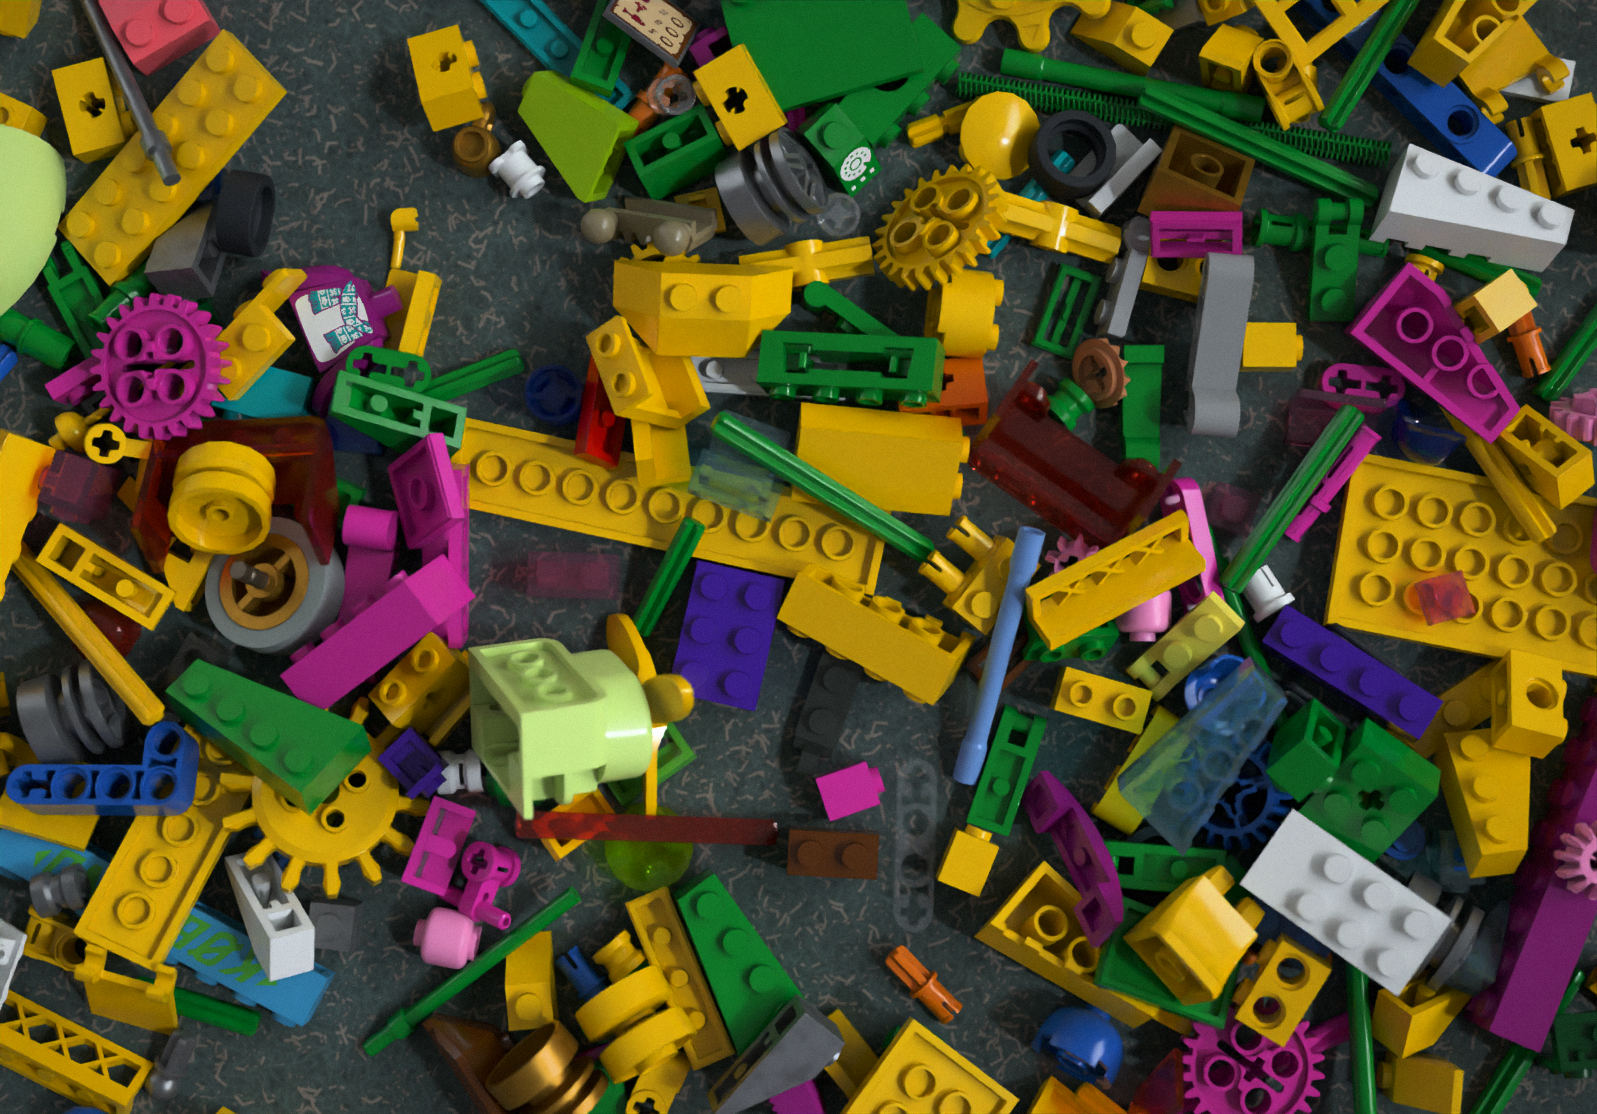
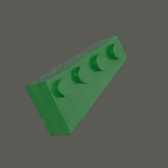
M197 659L165 690L179 718L309 816L372 750L363 725L200 659Z

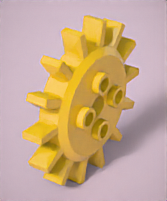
M360 696L352 706L349 720L363 725L369 716V699ZM390 724L376 738L367 733L372 750L338 785V797L331 803H321L310 816L298 807L289 806L284 796L255 774L246 775L235 771L221 773L220 786L231 792L251 793L253 805L249 809L232 812L223 817L222 823L225 832H238L247 827L258 825L264 836L262 841L248 850L243 859L244 865L249 870H252L262 865L268 856L275 851L290 860L289 864L281 875V891L287 894H291L299 884L300 874L305 866L323 869L322 887L327 899H337L341 887L338 867L354 861L359 865L363 878L373 887L381 883L380 866L372 858L370 852L380 842L389 845L396 853L409 857L415 844L407 835L398 832L391 826L395 814L403 813L415 817L426 816L430 806V801L421 797H415L411 800L409 797L399 795V781L377 759L405 731ZM359 773L365 777L366 782L362 787L355 788L349 784V777L352 774ZM331 813L341 814L344 818L343 824L339 827L329 826L326 822L328 815Z

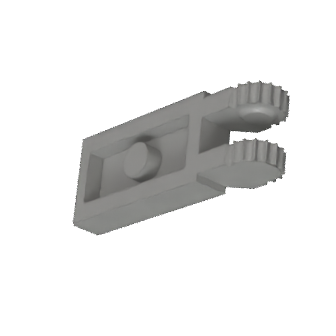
M1145 216L1134 217L1120 225L1122 241L1119 255L1113 258L1106 273V282L1110 283L1106 299H1101L1094 315V324L1098 325L1095 335L1097 338H1107L1108 341H1112L1125 336L1150 246V221Z

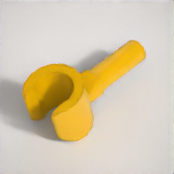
M398 208L391 214L390 220L394 232L391 268L401 269L405 232L419 230L418 222L415 219L418 217L416 208Z

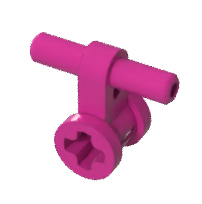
M474 842L465 850L461 862L462 871L465 877L469 879L465 890L449 883L444 897L439 895V898L457 907L459 913L467 916L474 922L484 921L500 930H504L511 923V915L493 906L492 902L498 887H508L518 878L521 869L520 857L511 848L503 846L495 848L487 842ZM475 858H484L485 862L477 861ZM498 867L506 868L508 871L501 872L498 870Z

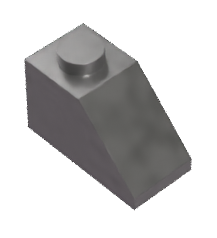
M215 201L205 202L156 239L144 273L150 283L165 297L167 294L181 296L182 300L213 297L227 253L221 251L217 244V204Z

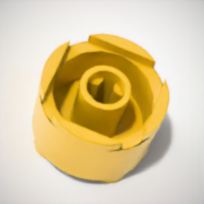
M963 268L961 278L956 277L954 273L950 274L945 286L942 287L939 283L938 289L930 288L928 292L924 337L938 338L946 351L945 356L982 359L987 350L995 351L999 339V325L993 324L995 306L1000 307L1003 300L1004 281L995 279L993 273L988 271Z

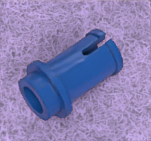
M577 945L567 952L577 965V969L571 966L564 955L554 963L579 993L576 997L578 1001L583 999L587 1003L608 988L604 983L605 975L600 977L579 951Z

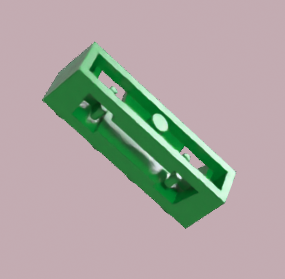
M762 330L756 382L769 394L770 398L779 401H794L796 395L812 396L814 401L829 404L838 403L839 398H855L857 403L868 406L882 405L883 400L900 401V405L905 407L924 408L927 406V402L940 403L946 351L938 338ZM808 356H819L820 361L823 363L889 366L888 372L892 373L895 378H885L881 372L814 369L815 361L811 360Z

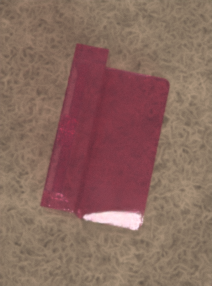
M1298 389L1288 400L1283 444L1312 447L1341 405L1347 404L1359 409L1364 414L1362 423L1376 432L1377 417L1386 410L1387 400ZM1375 446L1369 452V454H1372L1375 451Z

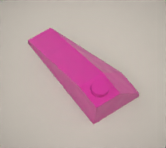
M1407 262L1367 302L1343 332L1377 360L1395 371L1405 381L1489 444L1493 443L1520 410V407L1493 365L1489 363L1474 340V335L1458 315L1445 290L1410 262Z

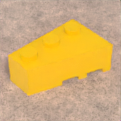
M1491 728L1444 733L1433 760L1435 766L1441 770V787L1469 878L1515 873L1528 849L1531 756L1492 747Z

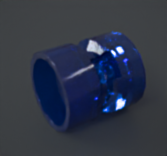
M548 364L539 367L531 373L525 384L524 396L528 408L539 420L549 426L565 427L572 425L580 419L585 386L575 373L567 367Z

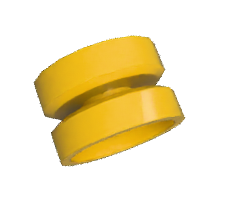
M210 441L199 444L182 454L175 468L172 484L173 492L170 497L167 513L169 527L178 539L196 550L215 555L239 554L252 550L265 541L270 530L272 518L271 504L274 500L276 488L274 468L265 456L248 446L225 441Z

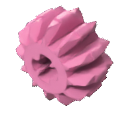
M1597 820L1593 822L1591 827L1581 822L1575 824V836L1567 833L1560 835V839L1567 846L1566 851L1556 850L1553 853L1555 858L1565 861V864L1559 867L1555 873L1560 878H1569L1567 889L1573 893L1583 891L1584 897L1590 900L1597 899V868L1590 867V859H1596L1592 854L1597 852Z

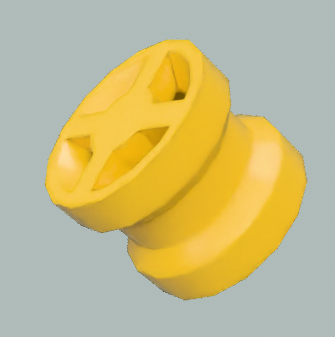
M625 928L591 958L597 965H604L609 972L608 979L615 984L630 974L647 957L643 949H637L631 943V934Z

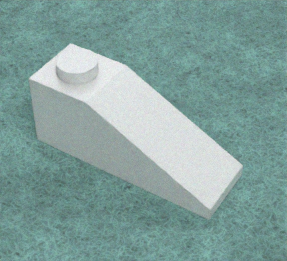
M247 852L224 857V864L253 951L269 981L314 970L315 928L295 893L292 891L291 894H287L281 891V875L283 873L273 855L268 856L262 865L252 870H249L243 863Z

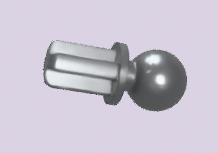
M188 1028L173 1030L163 1052L158 1053L154 1059L155 1068L150 1071L145 1080V1089L147 1094L155 1101L165 1102L173 1099L181 1089V1078L185 1077L189 1072L190 1064L188 1061L197 1043V1037L191 1034L192 1030Z

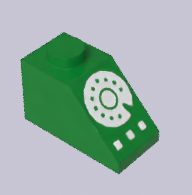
M823 103L793 132L805 145L814 160L850 199L882 170L866 137L836 103Z

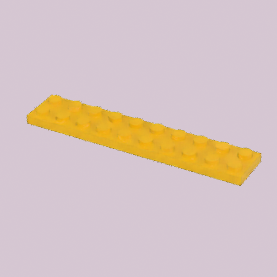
M471 418L465 419L461 449L451 457L450 461L455 464H470L469 509L666 552L682 520L689 516L705 525L704 533L691 557L795 579L798 572L812 562L863 585L866 589L865 595L874 596L885 541L825 504L791 501V487L691 466L692 479L690 481L639 487L635 454L621 451L618 467L604 469L575 456L576 441ZM883 510V511H885L886 513H888V514L891 515V512H892V511H890V510Z

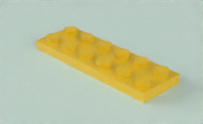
M222 29L152 113L158 129L166 133L172 146V153L170 155L181 176L180 181L172 186L163 184L154 162L146 158L140 145L142 136L138 130L57 228L110 287L117 281H124L152 252L156 239L175 225L285 96L287 91L233 33Z
M187 723L184 730L196 739L200 751L195 796L192 805L180 815L135 817L73 931V934L106 948L155 972L158 963L163 965L233 833L225 832L222 818L232 812L245 810L252 797L251 793L231 792L220 786V777L223 772L235 771L246 775L254 774ZM180 738L177 740L171 753L175 752V750L178 748ZM174 782L164 786L160 793V800L170 796L174 789Z

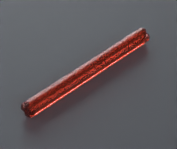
M533 811V818L526 820L517 812L514 822L517 837L534 839L772 846L776 844L778 836L777 822L775 820L758 818Z

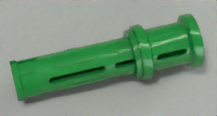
M1258 208L1252 223L1251 245L1260 248L1263 244L1287 247L1289 252L1295 253L1302 251L1304 247L1310 248L1312 221H1309L1308 217L1304 216L1303 213L1295 212L1293 216L1271 214L1268 213L1266 208ZM1330 224L1329 231H1343V225ZM1360 228L1358 254L1384 258L1388 251L1390 239L1387 238L1384 243L1371 241L1369 237L1372 229Z

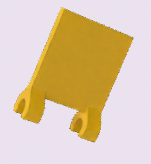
M1521 16L1456 77L1470 95L1474 104L1496 125L1504 119L1501 112L1508 109V104L1499 91L1536 72L1542 89L1547 95H1551L1564 88L1565 83L1562 79L1568 77L1570 71L1561 59L1549 53L1523 16Z
M0 732V746L8 766H15V770L22 765L42 764L29 744L12 734ZM83 761L75 763L77 765H93ZM81 782L75 787L72 794L73 798L81 795L85 788V782ZM41 784L39 789H46L51 793V790ZM6 788L0 798V828L85 852L100 815L35 814L11 800L6 792Z
M87 944L83 966L77 965L74 971V978L84 982L91 1014L169 1036L173 1030L179 1029L174 998V987L177 979L176 968L158 963L155 969L156 979L154 984L104 970L107 949Z

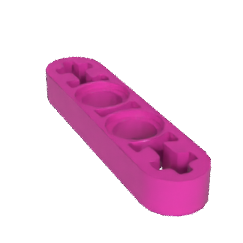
M1186 476L1166 480L1160 487L1159 493L1163 518L1182 509L1189 518V533L1192 544L1206 560V571L1198 574L1202 585V593L1197 587V575L1178 585L1184 614L1186 615L1212 591L1224 602L1225 599L1222 585L1219 582L1220 576L1199 485L1193 478Z

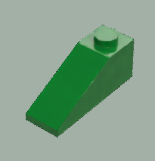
M342 370L336 373L329 414L401 454L407 452L428 434L443 433L449 458L461 449L467 408Z

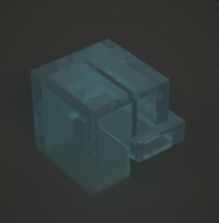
M724 409L723 412L731 415L788 452L790 451L792 433ZM713 436L709 449L703 448L687 492L771 523L786 480Z

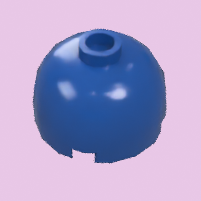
M1087 1004L1085 1009L1078 1006L1059 1008L1046 1018L1031 1043L1033 1050L1038 1055L1042 1048L1054 1054L1055 1059L1062 1064L1055 1067L1083 1083H1091L1093 1086L1097 1079L1103 1080V1089L1112 1087L1124 1059V1044L1118 1030L1109 1023L1111 1015L1092 1004Z

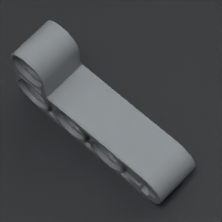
M1207 252L1205 255L1185 381V391H1189L1188 410H1183V417L1190 435L1235 438L1238 433L1240 400L1236 387L1254 280L1255 263L1254 256L1215 252Z

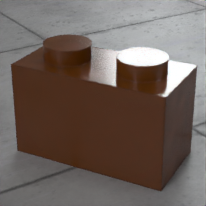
M790 826L787 875L877 880L879 833L872 830Z

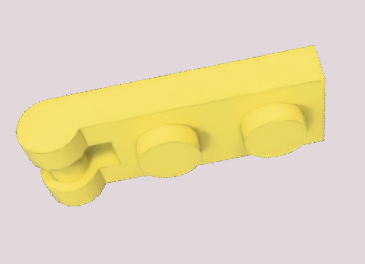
M1212 591L1160 636L1156 642L1144 650L1125 671L1134 680L1139 678L1149 688V691H1153L1151 698L1157 702L1240 631L1245 622ZM1156 660L1168 670L1163 676L1151 666Z

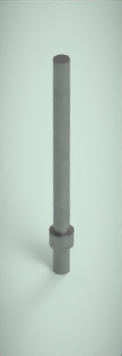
M79 0L142 136L140 145L146 158L154 162L164 185L172 186L177 184L181 176L170 155L172 153V146L166 133L158 129L98 0Z

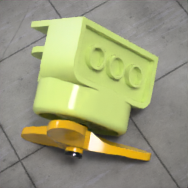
M624 613L611 614L607 617L606 638L608 649L570 653L559 641L547 638L527 639L468 648L472 749L524 820L533 818V801L554 798L560 805L570 804L574 794L596 791L598 783L634 778L641 775L644 819H656L658 747L668 723L680 721L690 713L694 705V696L691 685L682 676L677 674H656L651 655L645 647L636 626L630 617Z

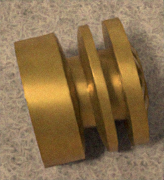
M552 1020L531 1032L514 1046L492 1070L486 1080L485 1087L504 1109L512 1110L523 1105L518 1114H588L604 1095L609 1085V1077L603 1070L594 1069V1060L590 1056L583 1055L572 1060L578 1050V1042L560 1021Z

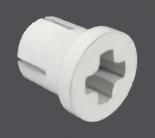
M1268 565L1258 569L1242 591L1256 612L1253 617L1257 623L1295 600L1291 592L1285 593Z

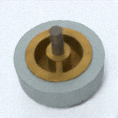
M272 517L270 530L265 541L254 549L235 555L214 556L209 566L205 583L207 610L216 628L230 641L265 655L285 656L294 654L310 641L313 644L321 638L319 634L334 622L344 596V570L335 548L319 533L293 520Z

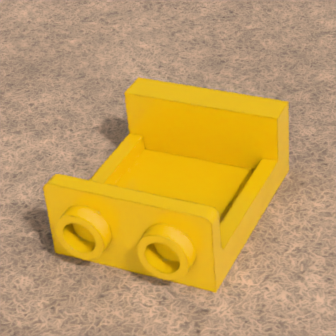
M617 315L585 336L615 415L679 429L711 408L691 357L656 355L644 340L632 336L624 317Z

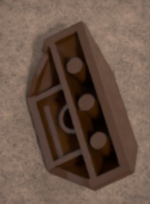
M436 1012L422 1023L481 1114H518L523 1105L512 1110L504 1109L485 1087L486 1080L495 1066L518 1044L510 1031L507 1030L502 1033L495 1024Z

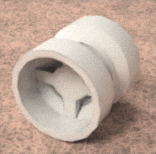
M468 749L465 754H456L453 750L437 751L449 763L441 772L447 780L437 789L439 795L454 794L457 789H467L470 793L485 792L486 776H481V763L483 762L473 749Z

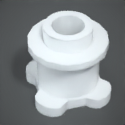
M521 140L515 142L504 154L496 158L489 165L488 169L497 179L501 177L510 187L512 198L523 196L525 199H528L544 186L545 181L542 178L546 173V169L544 166H537L528 156V148Z

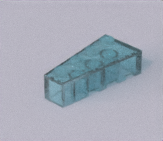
M1249 656L1117 777L1119 793L1182 856L1185 855L1191 846L1192 839L1202 824L1205 825L1214 812V806L1227 787H1231L1239 775L1240 768L1250 753L1255 751L1288 701L1282 688Z

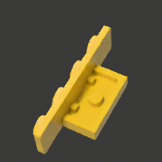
M280 268L269 274L262 283L264 289L254 299L240 305L233 314V322L225 330H221L215 338L216 341L229 343V347L220 353V359L232 361V365L221 369L220 375L231 381L227 385H218L220 391L229 401L239 400L296 340L276 317L274 312L307 279L308 276L302 269ZM195 362L187 363L180 370L194 368ZM184 380L179 384L180 397L185 389Z

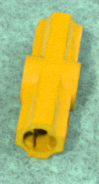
M1005 192L1007 197L1004 201L1009 206V210L1002 215L1007 220V224L995 228L997 231L1029 240L1028 244L1040 249L1060 254H1067L1068 252L1104 264H1111L1115 255L1118 254L1122 241L1120 227L1079 215L1077 209L1045 200L1037 202Z
M869 236L823 243L822 240H804L785 245L784 249L738 256L740 265L793 267L792 291L794 292L802 291L801 287L807 286L813 281H821L829 285V282L873 276L875 274Z

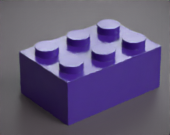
M697 561L672 674L680 675L688 681L693 690L694 698L756 711L785 580Z

